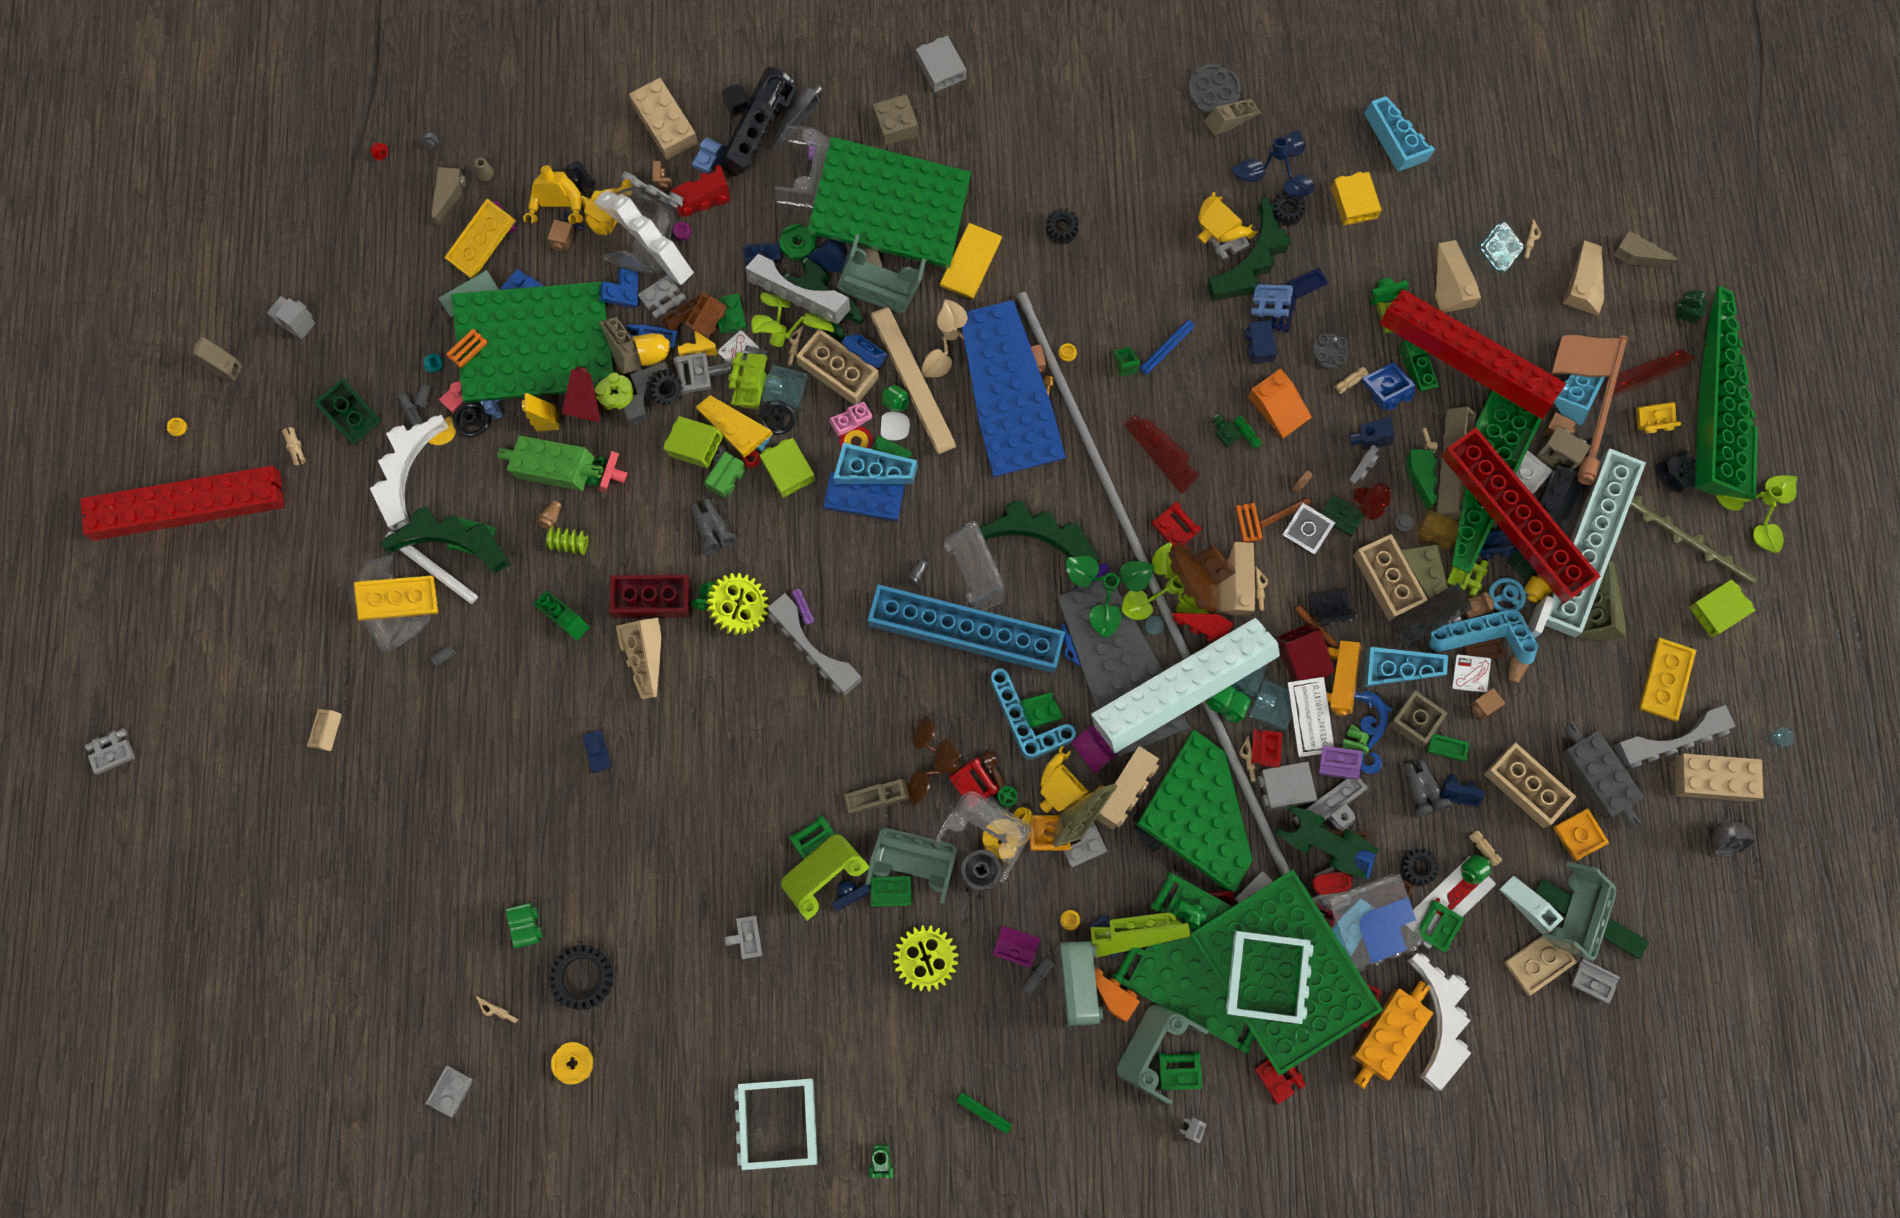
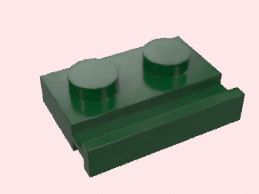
M1332 494L1321 514L1335 522L1334 528L1352 537L1365 512Z

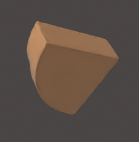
M1307 470L1292 490L1299 493L1310 481L1313 474Z

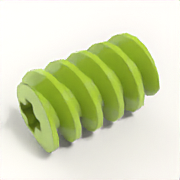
M551 526L546 537V548H550L552 551L557 548L559 552L565 550L566 553H570L572 550L574 554L580 551L581 555H585L589 538L588 535L584 536V531L582 530L579 535H577L576 529L572 531V534H569L568 528L562 533L561 527H558L557 531L554 532V527Z

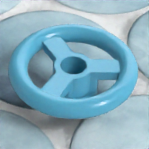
M1499 578L1489 588L1488 595L1493 599V607L1499 612L1512 609L1520 611L1525 605L1526 593L1524 592V587L1513 578ZM1505 583L1502 594L1494 597L1496 587ZM1519 592H1520V601H1519L1518 599H1516V598L1518 597V595H1519ZM1503 600L1510 601L1515 607L1504 608L1497 602Z

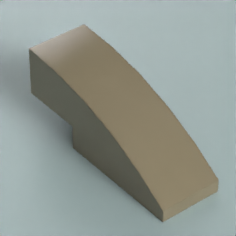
M904 779L877 784L844 794L849 814L910 799L907 783Z

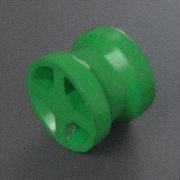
M1005 786L999 790L997 800L1002 807L1010 808L1016 803L1017 792L1013 787Z

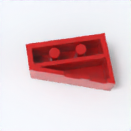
M721 165L715 167L716 171L708 175L706 173L701 174V179L693 183L689 180L670 190L672 193L683 198V206L676 208L679 217H687L695 212L706 211L710 207L724 205L731 201Z

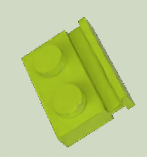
M740 370L739 375H743V370ZM765 372L763 374L760 392L742 391L740 384L737 383L731 404L734 407L741 406L758 409L767 374Z

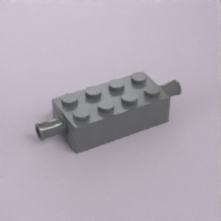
M1575 722L1563 728L1573 741V746L1561 752L1560 755L1603 820L1621 814L1630 829L1641 824L1642 822L1633 811L1632 805L1645 797L1601 732L1597 731L1588 737L1583 736Z

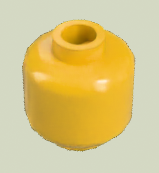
M1539 574L1531 576L1524 588V592L1528 595L1527 599L1534 603L1542 601L1552 591Z

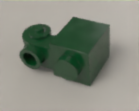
M1699 290L1686 291L1683 299H1679L1675 305V309H1677L1675 317L1696 324L1703 317L1708 304V301L1704 300L1706 294Z

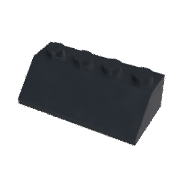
M1559 463L1552 469L1553 472L1550 474L1538 502L1565 533L1588 485L1578 481V471Z

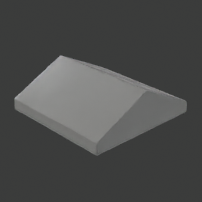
M1302 503L1282 535L1311 553L1316 554L1335 522Z

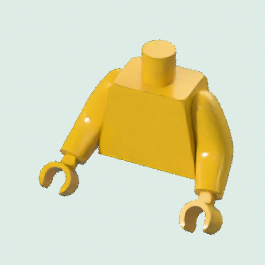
M543 166L540 169V175L533 182L528 206L530 211L524 215V222H528L531 216V223H536L537 216L535 212L541 206L571 207L573 213L568 217L571 224L581 223L583 216L579 214L581 211V194L578 188L564 172H553L551 166Z
M625 179L619 188L594 191L591 198L581 196V207L585 208L586 223L597 235L606 236L608 233L611 234L617 221L599 209L594 201L606 190L618 196L620 194L624 196L628 193L631 194L633 191L631 187L633 185L630 184L631 181L629 179Z
M1213 192L1211 196L1204 200L1198 216L1200 227L1203 231L1197 236L1203 244H1206L1211 237L1217 243H1225L1243 237L1252 239L1258 233L1252 230V224L1249 227L1242 226V220L1221 202L1222 196L1216 197V193Z
M1061 746L1058 754L1049 761L1041 778L1040 785L1042 789L1040 792L1045 799L1040 803V807L1046 813L1053 807L1058 812L1067 810L1104 787L1101 785L1095 791L1088 793L1089 791L1062 764L1063 760L1068 759L1071 751L1067 754L1062 753L1064 746Z

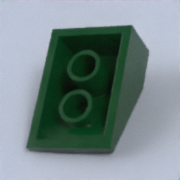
M341 378L313 402L352 445L356 444L382 422L379 416L344 378Z

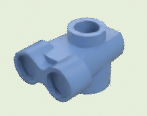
M501 400L480 401L487 414H491L494 419L502 417V411L497 404Z

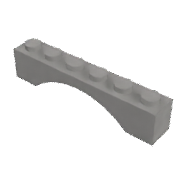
M757 254L745 268L747 280L750 283L756 284L768 292H773L782 299H787L795 305L825 318L827 321L838 324L850 311L849 297L834 290L813 291L798 287L780 275L772 260L760 254Z
M785 593L768 607V612L770 613L768 617L774 624L779 623L782 627L780 629L787 638L790 636L795 641L793 645L798 651L801 652L803 650L807 654L806 659L812 666L817 665L820 669L818 671L825 680L829 679L833 683L831 687L837 694L841 692L845 696L862 682L861 676L849 663L828 658L809 643L800 627L798 607Z
M1724 705L1701 714L1692 729L1681 738L1670 741H1655L1637 736L1620 742L1613 747L1624 767L1630 765L1632 769L1642 765L1641 761L1647 759L1648 762L1659 759L1660 754L1665 753L1666 756L1678 752L1677 748L1683 747L1685 750L1695 746L1694 742L1700 740L1702 744L1712 740L1713 735L1718 734V737L1730 733L1729 729L1736 726L1727 706Z

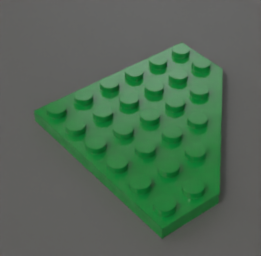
M1192 730L1136 825L1224 889L1231 890L1234 893L1252 862V856L1226 754L1222 749L1196 730Z

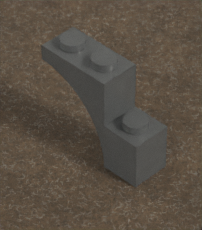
M659 362L649 368L638 369L633 374H630L638 394L633 395L632 401L623 409L631 427L648 421L646 404L647 394L649 393L646 392V388H649V386L646 385V382L650 383L649 376L653 377L652 373H658L657 370L669 371L666 362Z

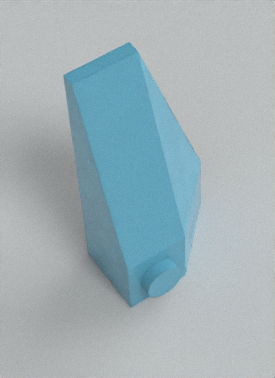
M1570 375L1565 381L1567 384L1554 402L1560 413L1577 424L1583 425L1605 377Z

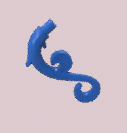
M1355 692V699L1363 700L1362 702H1366L1370 708L1373 705L1378 711L1379 723L1376 728L1371 727L1372 723H1376L1375 718L1372 716H1366L1360 722L1361 730L1372 736L1366 744L1370 750L1384 734L1388 724V711H1393V709L1372 692ZM1370 753V756L1374 759L1372 765H1365L1363 761L1365 755H1362L1360 770L1363 773L1374 774L1381 769L1382 760L1378 754Z

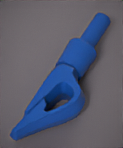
M1062 624L1060 627L1062 631H1065L1063 640L1067 646L1064 655L1067 659L1081 666L1071 635L1068 634L1065 624ZM1069 651L1074 655L1073 658L1068 656Z

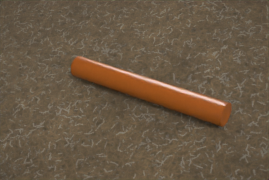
M1305 498L1259 521L1260 528H1264L1298 511L1302 503L1310 505V499Z
M1301 605L1295 609L1308 625L1321 629L1325 642L1331 648L1338 649L1340 647Z

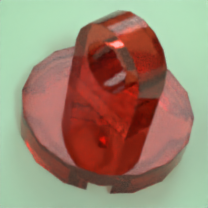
M1377 483L1370 489L1360 487L1354 490V500L1362 504L1363 516L1370 520H1375L1384 514L1385 511L1383 509L1385 506L1388 507L1391 500V489L1387 485Z

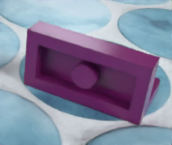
M1094 725L1084 730L1071 742L1094 773L1118 756L1106 743Z
M1002 926L993 955L1031 968L1040 939Z

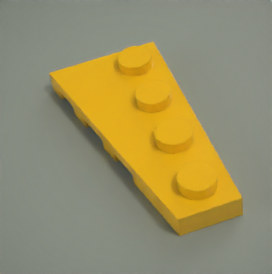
M711 395L696 406L697 410L714 427L719 429L723 437L744 458L773 435L770 429Z

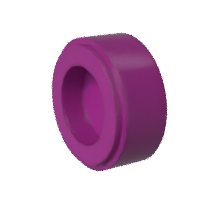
M679 222L674 225L673 235L675 239L686 241L691 237V228L687 223Z

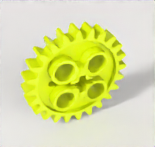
M731 573L729 578L724 575L722 581L718 579L715 582L716 585L711 586L710 589L712 591L707 594L711 599L706 601L711 606L707 608V611L713 612L709 618H716L714 625L720 623V630L726 627L727 634L734 630V635H737L739 631L744 635L747 630L751 633L754 628L757 629L760 626L759 623L765 621L762 616L768 614L763 610L769 607L768 604L764 603L768 597L762 596L765 590H759L761 584L755 585V578L749 581L748 575L742 578L741 573H738L735 578L734 574ZM728 588L734 590L735 596L728 593ZM746 595L751 596L753 602L747 601ZM740 597V600L738 602V605L740 607L735 612V619H732V615L737 606V603L735 601H737ZM722 606L728 607L730 612L725 613ZM740 612L747 615V620L741 618Z
M922 925L921 931L918 932L914 927V934L907 931L908 938H900L903 944H896L900 952H894V955L898 956L899 959L893 962L900 966L895 971H902L899 978H907L905 985L912 982V989L918 985L920 992H922L925 986L928 992H930L931 986L934 985L935 989L938 990V983L945 986L944 979H952L949 973H956L952 965H958V962L954 961L953 958L959 955L952 951L957 946H950L953 939H945L947 932L940 935V928L933 932L930 925L928 931H925ZM929 940L936 941L938 945L934 951L926 948V943ZM920 941L923 944L926 955H931L932 957L929 959V963L934 973L933 976L930 975L926 962H921L920 960L923 958L918 944ZM914 947L918 949L919 954L916 958H910L907 955L909 948ZM936 959H942L945 967L937 970L934 968L933 962ZM919 966L924 967L926 970V974L923 977H917L914 974V970Z

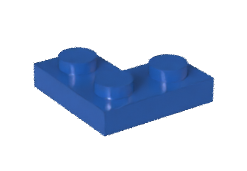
M621 268L618 271V284L603 281L600 284V301L636 308L638 306V272Z

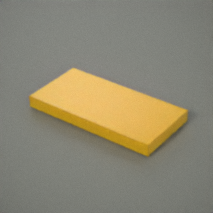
M486 199L444 258L471 279L476 277L516 220L492 201Z
M969 223L952 257L950 269L947 268L941 280L940 287L974 300L1000 245L1002 236Z
M434 576L353 583L358 621L438 614Z
M1660 637L1656 640L1639 710L1674 722L1679 720L1696 654L1695 649Z

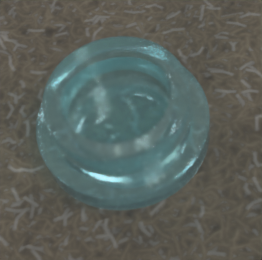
M1151 616L1145 622V629L1151 635H1158L1164 629V622L1158 616Z
M1781 727L1774 732L1773 740L1777 745L1787 747L1793 743L1794 735L1790 729Z

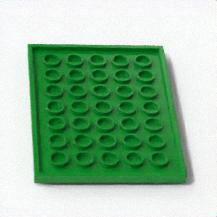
M831 137L807 233L852 244L855 235L858 234L860 236L857 246L917 261H922L924 258L926 259L925 263L950 269L971 172Z
M602 282L451 294L456 344L473 328L488 342L462 369L459 368L463 403L524 398L525 393L533 396L566 394L571 369L575 370L576 366L586 368L587 373H591L595 391V387L599 382L613 373L611 350L600 325V321L607 320L605 302L600 301V284ZM473 336V337L457 352V354H458L475 336ZM478 340L458 361L460 362L480 341Z
M1293 869L1190 933L1227 994L1234 930L1311 941L1310 945H1313V955L1309 957L1308 965H1311V976L1307 978L1306 986H1309L1308 999L1305 998L1304 1007H1307L1306 1019H1303L1302 1024L1242 1016L1279 1076L1383 1011ZM1244 938L1237 1008L1295 1016L1302 946Z

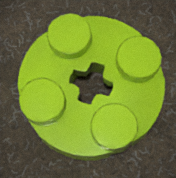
M611 373L595 387L596 398L599 404L607 410H612L611 408L622 409L633 399L634 389L632 383L628 378L618 373ZM614 390H617V391H618V394L613 393V394L611 395V392H612V391H614Z

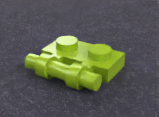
M737 352L732 360L733 369L732 373L729 374L728 381L730 382L728 387L736 389V385L739 383L742 391L760 392L767 357L765 354H747L746 360H742L743 354ZM740 368H744L742 376L739 375Z
M1481 560L1480 565L1474 564L1472 571L1476 573L1474 580L1470 579L1471 573L1468 574L1452 567L1446 581L1447 586L1464 592L1466 586L1471 588L1469 595L1476 597L1478 591L1482 588V579L1487 574L1488 562Z

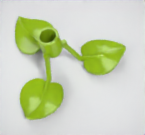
M762 292L760 299L769 306L778 307L777 320L773 321L772 318L766 315H755L751 322L753 334L759 332L772 333L769 342L776 347H782L785 339L790 338L791 333L802 321L807 326L834 333V328L830 321L813 313H806L805 317H800L789 332H787V328L780 324L782 307L789 308L791 302L787 299H782L773 292Z
M1780 475L1771 477L1765 483L1766 491L1756 495V499L1762 497L1763 503L1771 505L1763 525H1759L1754 529L1753 539L1758 546L1772 553H1778L1782 549L1784 539L1778 525H1768V520L1774 507L1777 506L1776 502L1788 504L1795 499L1797 476ZM1715 495L1723 507L1732 511L1741 510L1744 506L1743 502L1752 501L1751 499Z
M1171 542L1160 547L1152 558L1154 572L1157 575L1165 574V578L1170 579L1166 583V588L1147 599L1144 591L1134 592L1130 590L1124 596L1121 607L1123 614L1133 620L1148 618L1153 612V607L1149 602L1167 591L1170 594L1179 593L1178 600L1180 603L1176 606V612L1208 613L1206 609L1203 608L1201 610L1198 608L1193 597L1189 598L1186 594L1182 597L1185 587L1178 575L1170 568L1172 561L1168 553L1172 547Z

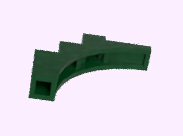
M1268 197L1262 198L1258 206L1260 234L1255 248L1235 268L1224 274L1209 278L1207 288L1211 302L1253 294L1256 286H1258L1256 276L1270 273L1272 266H1274L1273 255L1286 253L1291 243L1288 234L1286 235L1285 228L1279 229L1278 221L1273 216V204H1270Z
M1022 500L1010 502L1006 505L1005 517L1001 515L995 518L993 523L989 525L983 524L975 531V539L978 543L1000 536L1021 535L1046 542L1060 550L1067 557L1089 556L1095 559L1097 563L1099 562L1078 522L1073 524L1071 522L1066 523L1060 530L1050 511L1045 513L1043 511L1039 512L1032 519Z
M427 506L417 509L410 516L413 521L412 524L404 525L399 532L388 535L380 543L388 554L418 543H448L475 554L487 565L494 575L511 565L484 523L475 524L467 532L455 514L445 517L441 523H438Z

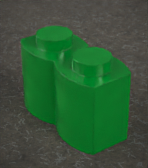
M1230 685L1206 699L1205 703L1212 711L1220 712L1229 722L1238 723L1244 718L1251 699Z
M527 903L507 908V920L514 949L539 944L543 934L541 927L536 924V918H539L537 907Z

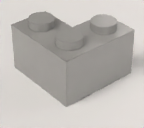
M280 296L267 312L274 322L301 340L315 324L311 318L312 314L298 300L294 302L290 298L286 300Z

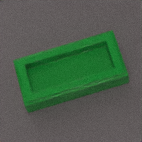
M1433 734L1428 741L1426 753L1465 762L1470 742Z

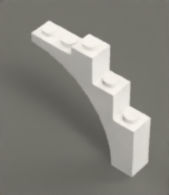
M606 190L594 201L599 209L619 222L647 249L674 282L682 285L694 273L674 243L661 235L652 220L641 215L630 198L622 194L618 196Z
M442 415L433 416L423 424L414 425L410 430H407L402 425L394 427L390 432L386 433L395 453L386 454L382 459L378 460L387 480L377 482L370 490L388 527L393 532L401 529L406 524H411L406 512L404 498L406 479L409 469L421 449L433 437L449 428Z
M1415 953L1407 961L1420 974L1426 985L1430 987L1429 992L1434 1002L1437 1017V1035L1434 1050L1428 1065L1420 1077L1435 1091H1441L1471 1054L1467 1050L1468 1046L1463 1041L1456 1040L1470 1020L1466 1017L1465 1011L1459 1007L1455 1008V1005L1468 991L1469 987L1465 985L1466 981L1459 975L1455 976L1453 974L1445 978V973L1439 968L1431 966L1426 956L1421 953Z

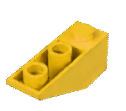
M525 393V400H522V410L526 412V417L530 419V424L534 426L535 430H559V412L555 405Z

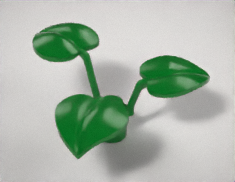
M1068 557L1066 560L1067 574L1076 586L1087 588L1091 585L1092 580L1102 581V587L1107 591L1105 606L1097 605L1089 614L1090 624L1104 638L1111 636L1118 629L1122 618L1121 611L1117 606H1109L1112 591L1116 589L1119 582H1125L1128 590L1140 592L1148 586L1154 571V566L1149 563L1130 561L1125 563L1119 570L1122 579L1114 573L1096 578L1099 566L1092 557Z

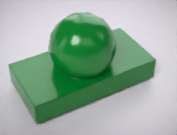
M1389 277L1381 278L1377 282V288L1372 289L1371 304L1376 305L1378 302L1396 299L1403 289L1408 290L1409 284L1407 280L1394 283Z

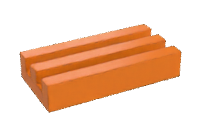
M473 328L446 355L462 369L488 342ZM473 336H475L456 356H453V355L456 354ZM479 340L480 343L459 362L458 359Z
M1255 503L1244 504L1243 506L1236 505L1235 509L1242 541L1248 543L1262 540L1263 537ZM1249 509H1251L1254 527L1256 531V537L1254 536ZM1241 510L1245 512L1250 538H1247Z

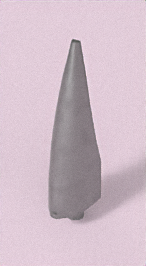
M816 85L814 89L802 87L780 123L772 145L773 150L804 119L810 116L821 102L818 95L822 88L819 85Z

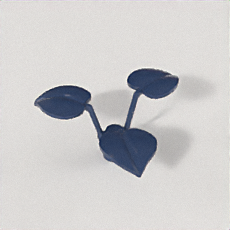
M1299 130L1284 137L1276 138L1273 141V150H1270L1265 165L1257 159H1248L1232 167L1233 173L1238 178L1249 182L1258 181L1264 177L1265 173L1263 170L1267 168L1274 155L1278 160L1285 159L1290 180L1284 183V191L1288 195L1301 197L1314 192V184L1309 177L1300 174L1293 178L1290 170L1288 155L1297 156L1305 150V142Z

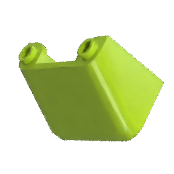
M835 834L782 878L781 887L808 921L818 911L819 903L813 895L843 869L851 876H859L870 867L842 835Z

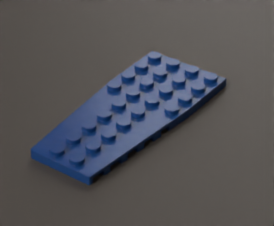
M1011 300L967 311V322L962 327L978 422L993 477L1066 459L1053 408L1014 301Z

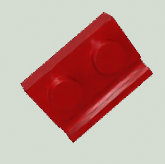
M1254 729L1251 764L1255 762L1263 766L1280 767L1282 732L1267 730L1260 732Z

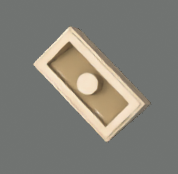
M318 709L307 747L331 751L340 723L341 713Z

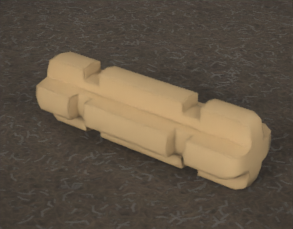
M1365 367L1359 368L1357 372L1352 373L1336 384L1335 389L1339 394H1342L1346 389H1349L1363 377L1367 376L1368 371Z
M1478 830L1469 836L1473 843L1476 842L1477 848L1485 858H1489L1488 861L1492 866H1496L1502 861L1501 857L1494 853L1495 850L1488 841L1482 838L1483 835Z

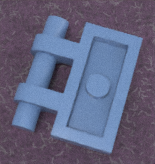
M1258 284L1254 292L1253 302L1254 304H1259V307L1252 308L1251 315H1258V317H1265L1266 315L1274 316L1275 318L1288 316L1289 309H1282V306L1290 305L1293 287L1291 285ZM1267 304L1275 305V308H1266Z

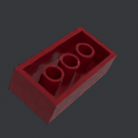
M688 574L611 575L609 613L613 618H690L691 580Z

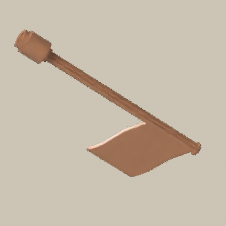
M1580 335L1562 336L1551 374H1572L1585 377H1608L1589 454L1580 463L1577 474L1578 481L1585 485L1593 484L1599 472L1601 462L1596 457L1626 342L1629 340L1625 335H1620L1618 338H1594Z

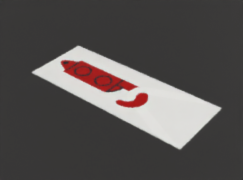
M1460 865L1413 909L1416 920L1405 925L1412 932L1418 929L1430 908L1431 900L1441 903L1463 917L1496 883L1488 876L1481 884H1469L1461 876ZM1436 912L1425 933L1429 936L1440 919L1441 912ZM1419 939L1428 949L1431 947V945Z

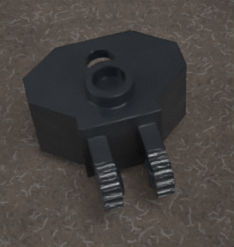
M1686 450L1680 451L1676 457L1671 456L1659 461L1655 466L1658 478L1672 492L1681 493L1684 488L1691 489L1695 486V468L1693 466L1696 461L1693 458L1686 459L1688 455Z

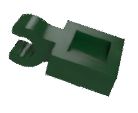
M1218 413L1211 420L1218 429L1215 435L1226 448L1242 437L1231 421L1228 424L1225 423L1221 414Z

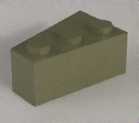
M1438 545L1401 550L1428 599V602L1424 604L1425 608L1445 605L1450 600V595Z

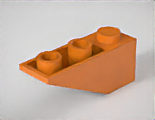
M1094 966L1097 992L1106 1009L1126 1023L1140 1002L1136 999L1137 995L1129 989L1127 991L1121 989L1119 982L1113 978L1108 980L1102 976L1104 973Z

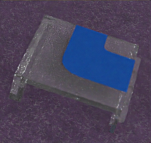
M1391 874L1322 900L1325 908H1331L1346 953L1359 972L1365 970L1366 965L1372 964L1374 966L1384 962V958H1397L1401 956L1400 952H1412L1417 950L1419 945L1424 944L1400 874Z

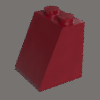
M576 366L575 370L571 369L562 414L600 423L591 373H587L586 368Z
M1305 624L1274 637L1278 642L1279 654L1293 682L1320 677L1326 679L1330 677L1329 674L1335 672L1321 629Z

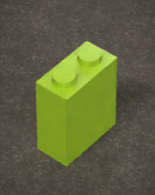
M679 416L673 424L672 431L666 439L663 449L670 457L708 469L723 439V434L716 427Z
M793 438L789 440L784 439L774 448L769 447L760 454L761 462L782 498L815 481L814 473Z
M1732 579L1688 607L1711 638L1755 611L1752 602L1744 596L1740 586Z

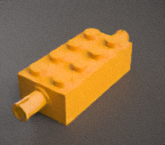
M1419 981L1411 995H1408L1400 988L1393 990L1382 1007L1383 1011L1377 1014L1351 1053L1350 1057L1363 1066L1353 1081L1356 1085L1359 1084V1087L1365 1089L1373 1074L1383 1081H1390L1430 1020L1433 1012L1421 1003L1430 990L1428 985L1424 986L1426 983Z

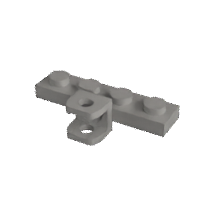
M1360 778L1359 780L1346 779L1308 807L1307 810L1324 817V821L1328 819L1338 831H1344L1355 820V815L1347 804L1365 792L1368 787ZM1296 816L1293 820L1299 826V819Z

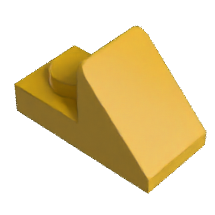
M694 331L696 344L685 343L678 347L679 356L706 352V356L718 355L715 343L697 331Z

